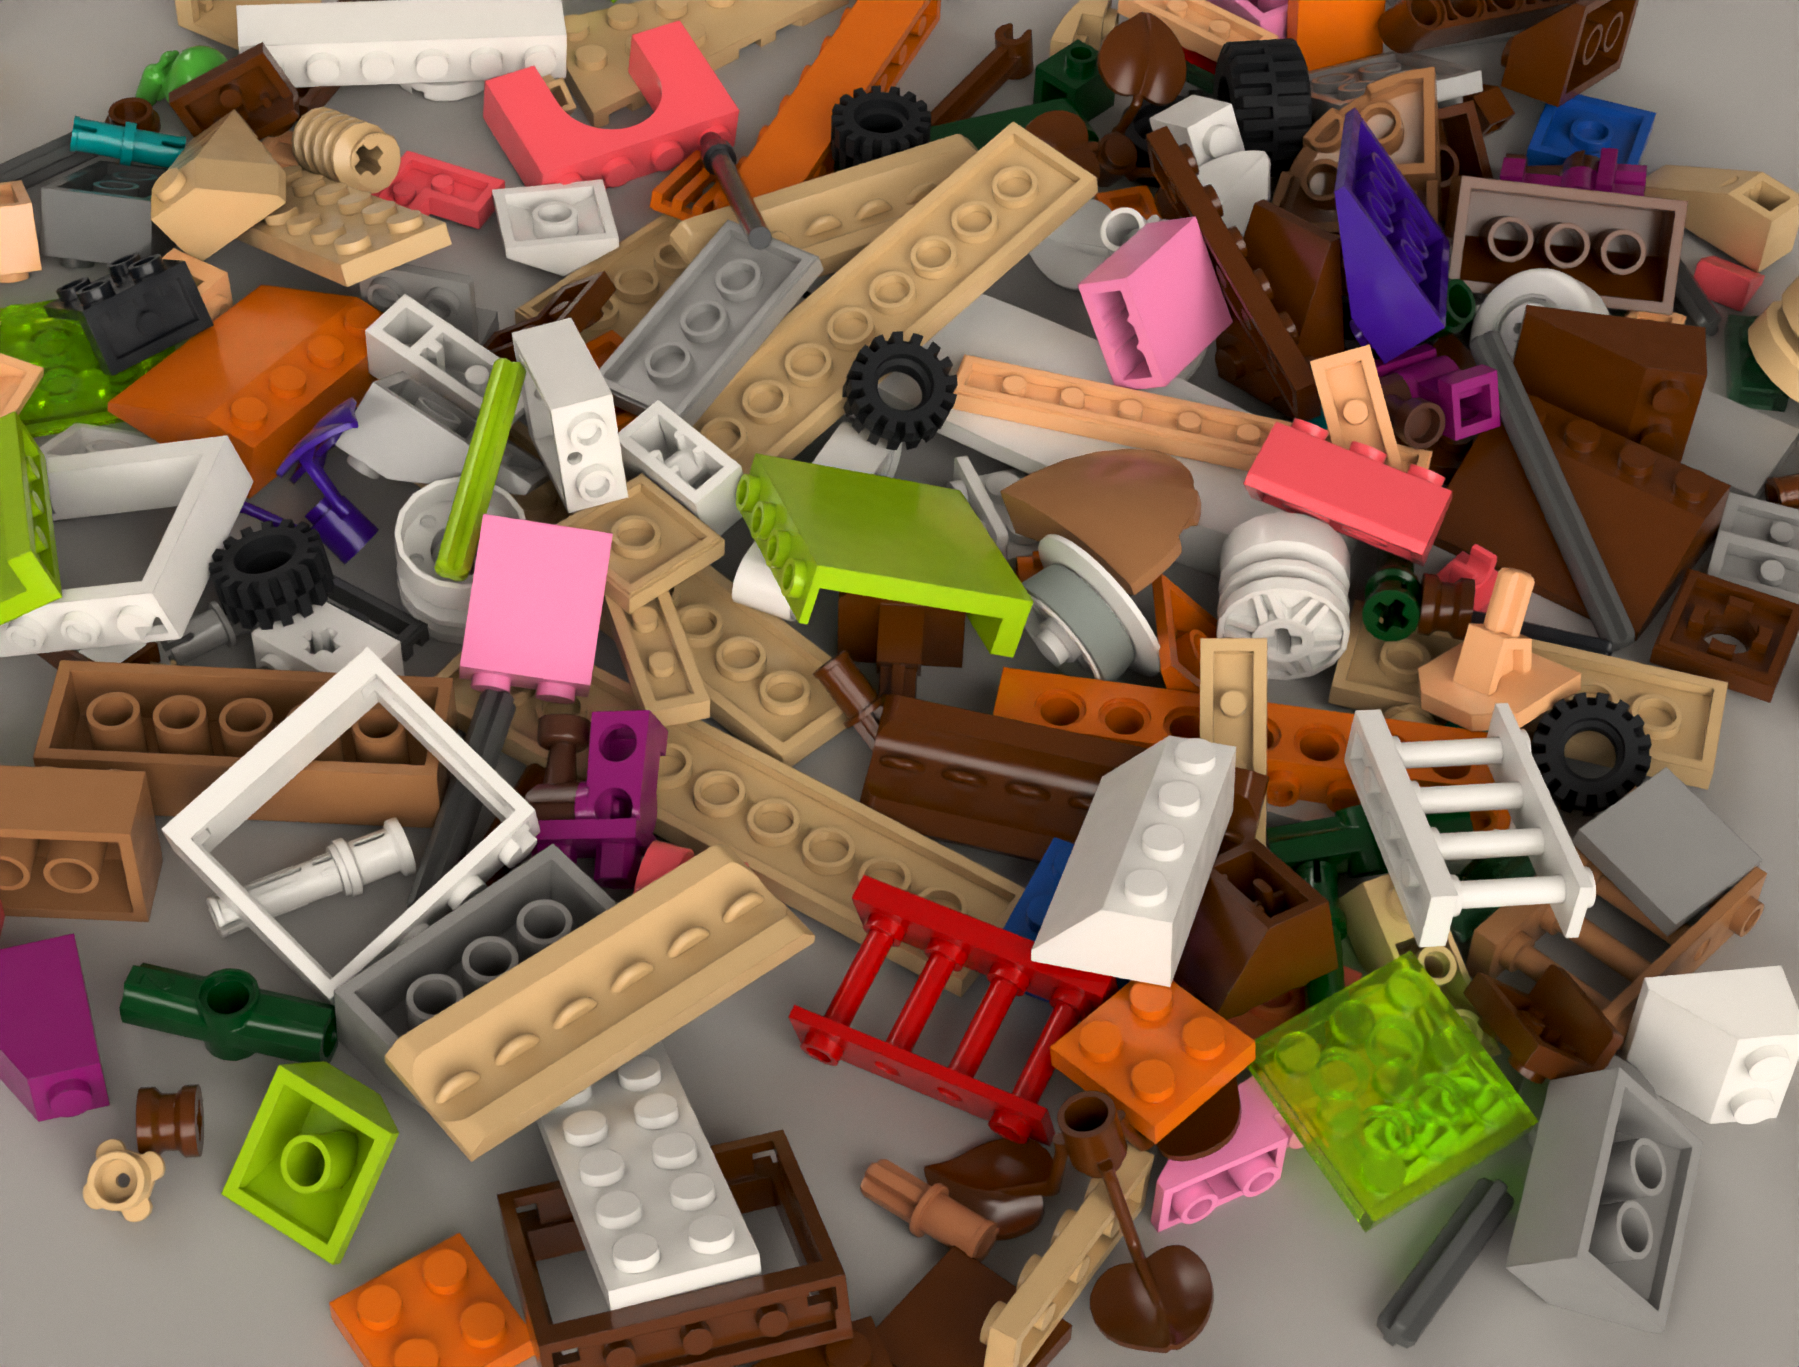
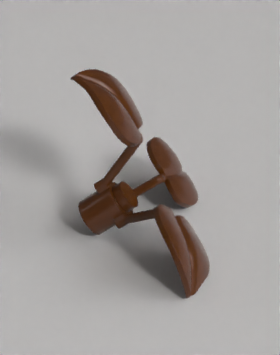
M1140 12L1114 27L1105 36L1098 51V71L1105 85L1117 95L1133 96L1129 108L1118 125L1112 129V132L1104 135L1097 142H1088V131L1084 121L1078 115L1062 110L1045 112L1033 119L1024 128L1096 176L1098 187L1112 186L1124 176L1131 182L1138 178L1155 177L1151 167L1138 168L1135 165L1137 162V150L1133 141L1125 133L1140 110L1143 99L1156 106L1169 105L1181 93L1186 80L1187 65L1185 55L1173 31L1155 15ZM1160 186L1155 194V205L1160 216L1166 220L1179 219Z
M1237 1076L1156 1144L1157 1149L1164 1157L1173 1161H1192L1209 1156L1230 1142L1240 1125L1242 1113ZM1084 1091L1069 1097L1061 1105L1057 1114V1122L1061 1133L1055 1134L1052 1138L1055 1147L1053 1159L1047 1149L1037 1141L1028 1139L1026 1144H1018L1002 1138L979 1145L949 1161L924 1167L925 1177L930 1186L942 1183L949 1189V1197L984 1218L998 1223L999 1233L996 1235V1241L1017 1238L1033 1231L1039 1226L1045 1214L1043 1197H1052L1060 1192L1069 1156L1071 1164L1079 1172L1092 1178H1103L1133 1263H1123L1109 1268L1098 1278L1090 1295V1310L1099 1331L1108 1340L1122 1347L1140 1351L1168 1353L1170 1350H1179L1188 1345L1206 1326L1212 1312L1214 1288L1210 1273L1203 1260L1192 1250L1182 1245L1166 1246L1147 1258L1145 1256L1116 1171L1121 1167L1127 1154L1126 1140L1141 1152L1149 1150L1155 1144L1128 1123L1125 1112L1123 1110H1116L1113 1100L1106 1094L1098 1091Z

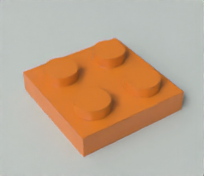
M1131 980L1050 1047L1052 1066L1085 1091H1098L1109 1096L1113 1100L1116 1110H1123L1125 1112L1128 1123L1156 1145L1256 1059L1255 1040L1172 981L1171 986L1166 987Z
M460 1232L329 1302L333 1322L364 1367H515L535 1355L527 1325Z

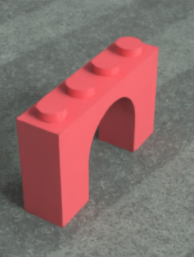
M678 20L632 35L628 72L654 111L643 122L622 129H601L575 120L558 104L535 66L485 81L483 119L525 186L558 183L566 185L579 181L603 179L606 189L609 187H620L631 180L658 171L673 169L695 150L701 151L700 140L707 132L717 133L734 147L739 109L681 21Z

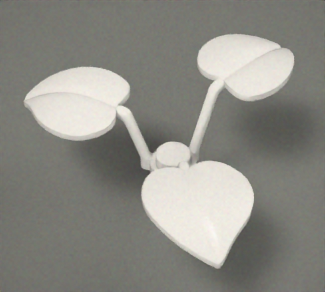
M1248 150L1234 152L1215 158L1198 167L1199 175L1197 177L1202 186L1211 184L1220 199L1224 213L1221 218L1226 227L1229 228L1235 225L1242 237H1244L1254 203L1262 199L1270 202L1271 162L1265 151ZM1090 199L1029 254L1042 273L1057 286L1067 290L1080 291L1078 284L1147 223L1166 221V219H1161L1158 215H1152L1146 220L1135 209L1122 207L1112 211L1101 201ZM1208 347L1184 368L1177 377L1187 381L1200 366Z

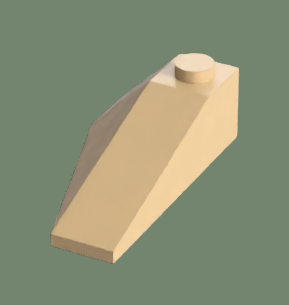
M235 109L194 137L168 170L156 180L152 188L151 220L186 254L202 261L209 258L286 203V172L272 158L268 149L257 139V135Z

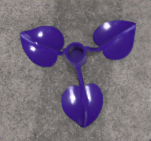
M352 397L340 403L322 417L310 433L304 436L290 450L276 471V474L283 478L289 469L299 461L289 481L294 485L307 472L323 493L324 497L304 517L312 524L311 530L315 528L318 531L322 543L343 564H346L379 531L353 503L339 493L323 469L328 451L335 447L342 432L359 427L355 416L357 401ZM246 501L240 510V513L247 514L262 522L272 520L274 527H279L282 519H284Z

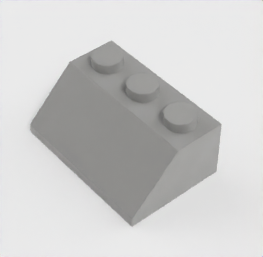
M1620 1067L1550 1080L1505 1268L1550 1305L1650 1333L1664 1332L1703 1142Z

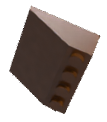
M1527 393L1635 630V641H1637L1682 583L1687 569H1692L1715 540L1731 485ZM1501 421L1500 427L1479 433L1446 489L1452 491V500L1433 545L1457 556L1462 551L1470 555L1472 546L1478 544L1497 556L1494 568L1496 571L1505 567L1519 569L1531 574L1535 583L1532 590L1533 593L1590 619Z

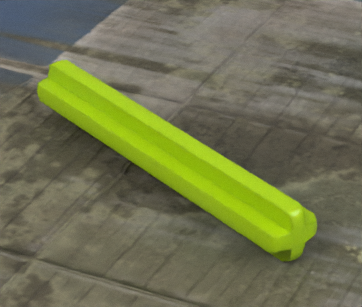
M499 358L494 362L434 567L439 576L450 578L456 582H461L468 578L480 538L483 514H487L526 376V369L520 362H511L507 358Z

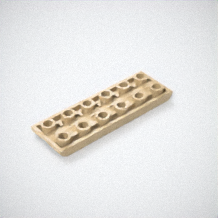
M954 134L755 197L753 200L770 230L772 238L819 256L823 267V272L818 276L819 278L840 270L979 150L963 135ZM729 205L681 221L671 232L670 243L685 263L689 265L728 219L738 224L739 222Z
M715 844L399 1037L386 1053L385 1063L472 1162L814 943L815 935L783 902L778 900L765 887L758 876L728 845Z

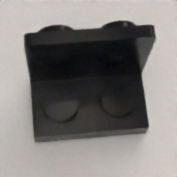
M133 253L121 257L107 265L110 274L93 282H90L88 277H84L67 283L56 290L59 299L43 306L49 318L80 322L103 374L114 376L214 325L186 262L162 259L160 254L141 258L139 253Z

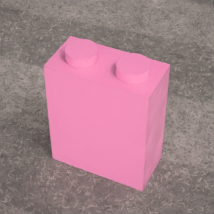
M1196 216L1147 223L1078 284L1115 386L1134 390L1166 387L1233 323Z
M483 514L461 653L459 678L472 680L471 688L480 692L491 689L510 693L511 686L536 690V698L552 703L572 704L575 702V696L588 697L613 534Z

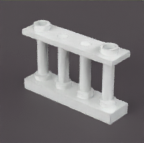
M1495 704L1486 738L1401 742L1398 736H1392L1381 709L1356 710L1344 762L1418 947L1446 946L1452 919L1459 916L1462 909L1550 904L1564 937L1578 938L1586 910L1591 908L1595 902L1596 884L1594 875L1589 867H1584L1531 754L1529 735L1526 730L1519 728L1509 704ZM1488 765L1495 783L1420 787L1417 781L1410 780L1406 769ZM1508 809L1516 829L1439 833L1436 827H1430L1425 814ZM1529 856L1537 876L1459 881L1455 874L1450 875L1445 861Z

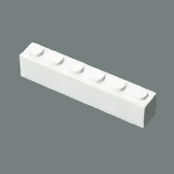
M388 0L236 5L239 54L263 42L295 88L486 81L531 66L536 67L541 77L550 74L553 78H566L567 33L561 0Z

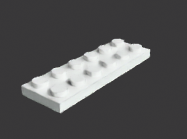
M661 1041L536 1120L609 1311L762 1275L759 1251Z

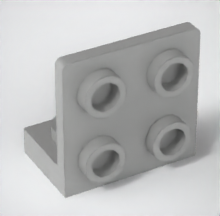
M403 264L359 282L361 300L383 313L406 294L481 346L487 342L494 332L499 330L498 311L476 308L474 280L468 275Z

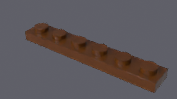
M1167 126L1146 134L1151 171L1179 219L1196 216L1222 293L1295 418L1304 421L1320 416V397L1310 361L1315 360L1312 355L1303 357L1297 347L1299 337L1295 325L1286 311L1277 313L1271 303L1274 299L1273 292L1263 270L1257 268L1252 271L1246 260L1248 258V251L1240 231L1235 225L1229 228L1226 227L1221 218L1224 215L1223 208L1215 189L1211 184L1202 186L1197 177L1199 175V168L1192 150L1187 143L1178 145Z

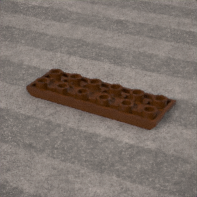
M886 695L872 758L859 802L930 839L1040 863L1054 837L1075 844L1102 776L1148 748L916 698ZM1235 767L1233 812L1217 856L1256 838L1269 782L1268 776Z

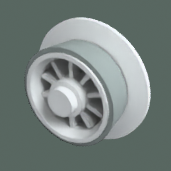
M1048 534L1041 539L1038 544V551L1044 569L1022 582V584L1034 601L1024 628L1046 659L1063 675L1116 682L1127 668L1147 677H1154L1160 673L1159 649L1161 647L1147 620L1130 598L1132 595L1126 593L1104 567L1072 541L1056 534Z

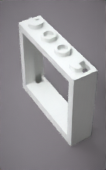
M225 435L45 458L53 521L178 507L142 581L63 589L61 598L0 625V657L181 639L210 578L209 563L214 562L212 555L216 549H223V542L228 539L254 482L229 437ZM156 617H159L163 625L157 626L152 624Z
M368 647L360 652L161 828L173 851L323 1003L335 1005L334 990L486 889L487 885L485 883L504 865L508 868H513L522 862L537 844L535 836L540 833L536 810ZM379 702L502 823L339 973L332 977L210 852Z

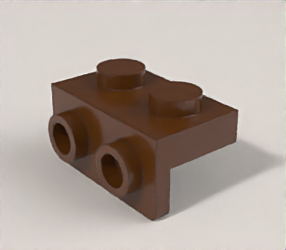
M263 42L169 92V105L193 137L199 135L233 109L242 116L257 135L259 141L267 136L277 137L284 134L300 117L298 91Z
M1551 964L1546 969L1529 994L1479 971L1463 992L1481 1015L1477 1021L1479 1027L1494 1040L1505 1045L1510 1050L1511 1054L1507 1060L1517 1072L1537 1084H1543L1547 1078L1553 1080L1604 1070L1623 1043V1036L1572 977L1564 969L1554 964Z

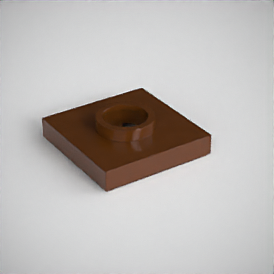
M1688 568L1655 641L1649 662L1671 670L1728 682L1727 689L1771 703L1799 633V604ZM1715 634L1729 635L1738 639L1745 646L1746 651L1735 653L1737 645L1723 643L1712 637L1710 644H1708L1704 639Z

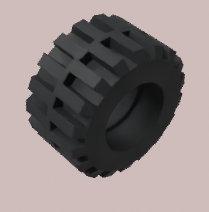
M1291 38L1226 42L1221 49L1216 63L1213 99L1232 103L1245 151H1265L1271 162L1270 177H1280L1282 171H1289L1293 161L1303 148V136L1312 127L1311 89L1304 56L1297 42Z

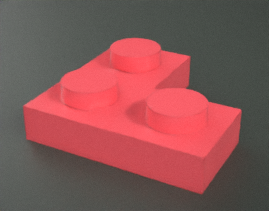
M407 150L400 158L401 163L397 176L389 187L371 195L387 201H394L396 204L411 210H419L427 216L432 214L462 225L480 229L495 211L492 190L504 189L505 180Z

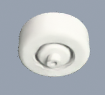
M1529 269L1507 278L1486 297L1474 319L1470 342L1476 336L1483 335L1489 331H1496L1501 335L1511 360H1513L1526 305L1609 315V312L1599 295L1575 278L1554 269Z

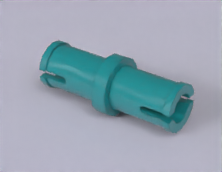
M75 116L69 151H79L120 159L119 165L130 166L131 161L169 168L184 150L186 136L179 137L136 129L137 123L126 121L125 126Z

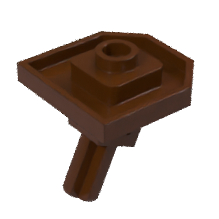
M839 592L837 654L846 649L853 662L876 663V674H879L878 696L885 693L886 695L916 698L917 676H921V666L962 668L966 612Z

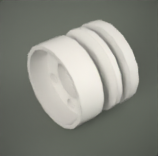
M459 476L436 480L414 492L399 511L394 531L397 560V589L402 610L413 616V618L428 624L429 636L434 639L463 645L478 546L466 580L456 582L450 578L441 577L434 568L461 477ZM495 485L487 514L526 520L524 510L511 494Z
M1276 512L1256 516L1235 527L1221 547L1216 638H1267L1268 679L1293 680L1314 676L1333 666L1347 650L1350 634V601L1348 598L1350 588V554L1344 538L1328 523L1306 514Z

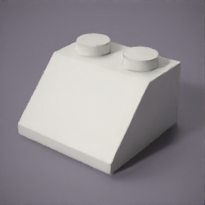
M1782 966L1644 978L1620 1058L1638 1068L1654 1087L1657 1095L1708 1124L1727 1122L1754 1124L1765 1119L1777 1118L1799 1059V1008Z

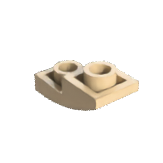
M1080 0L1075 4L1055 29L1050 42L1049 57L1078 39L1099 51L1105 36L1119 23L1118 9L1111 8L1112 0Z

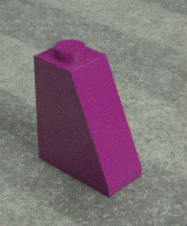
M74 933L0 949V1079L38 1122L58 1117H74L88 1110L110 1105L85 978Z

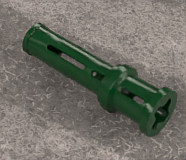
M1378 549L1376 570L1369 576L1365 585L1366 601L1362 610L1363 623L1367 631L1375 638L1383 641H1399L1411 635L1419 623L1421 584L1414 574L1415 563ZM1380 617L1383 618V624L1379 622Z

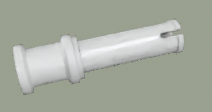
M393 817L384 821L383 829L346 842L343 838L332 840L331 845L326 846V853L248 882L243 887L275 918L339 892H342L344 896L351 895V897H355L363 893L364 885L401 872L404 876H409L416 873V863L406 834L397 818ZM218 895L206 897L211 918L221 938L228 937L230 934L248 927Z

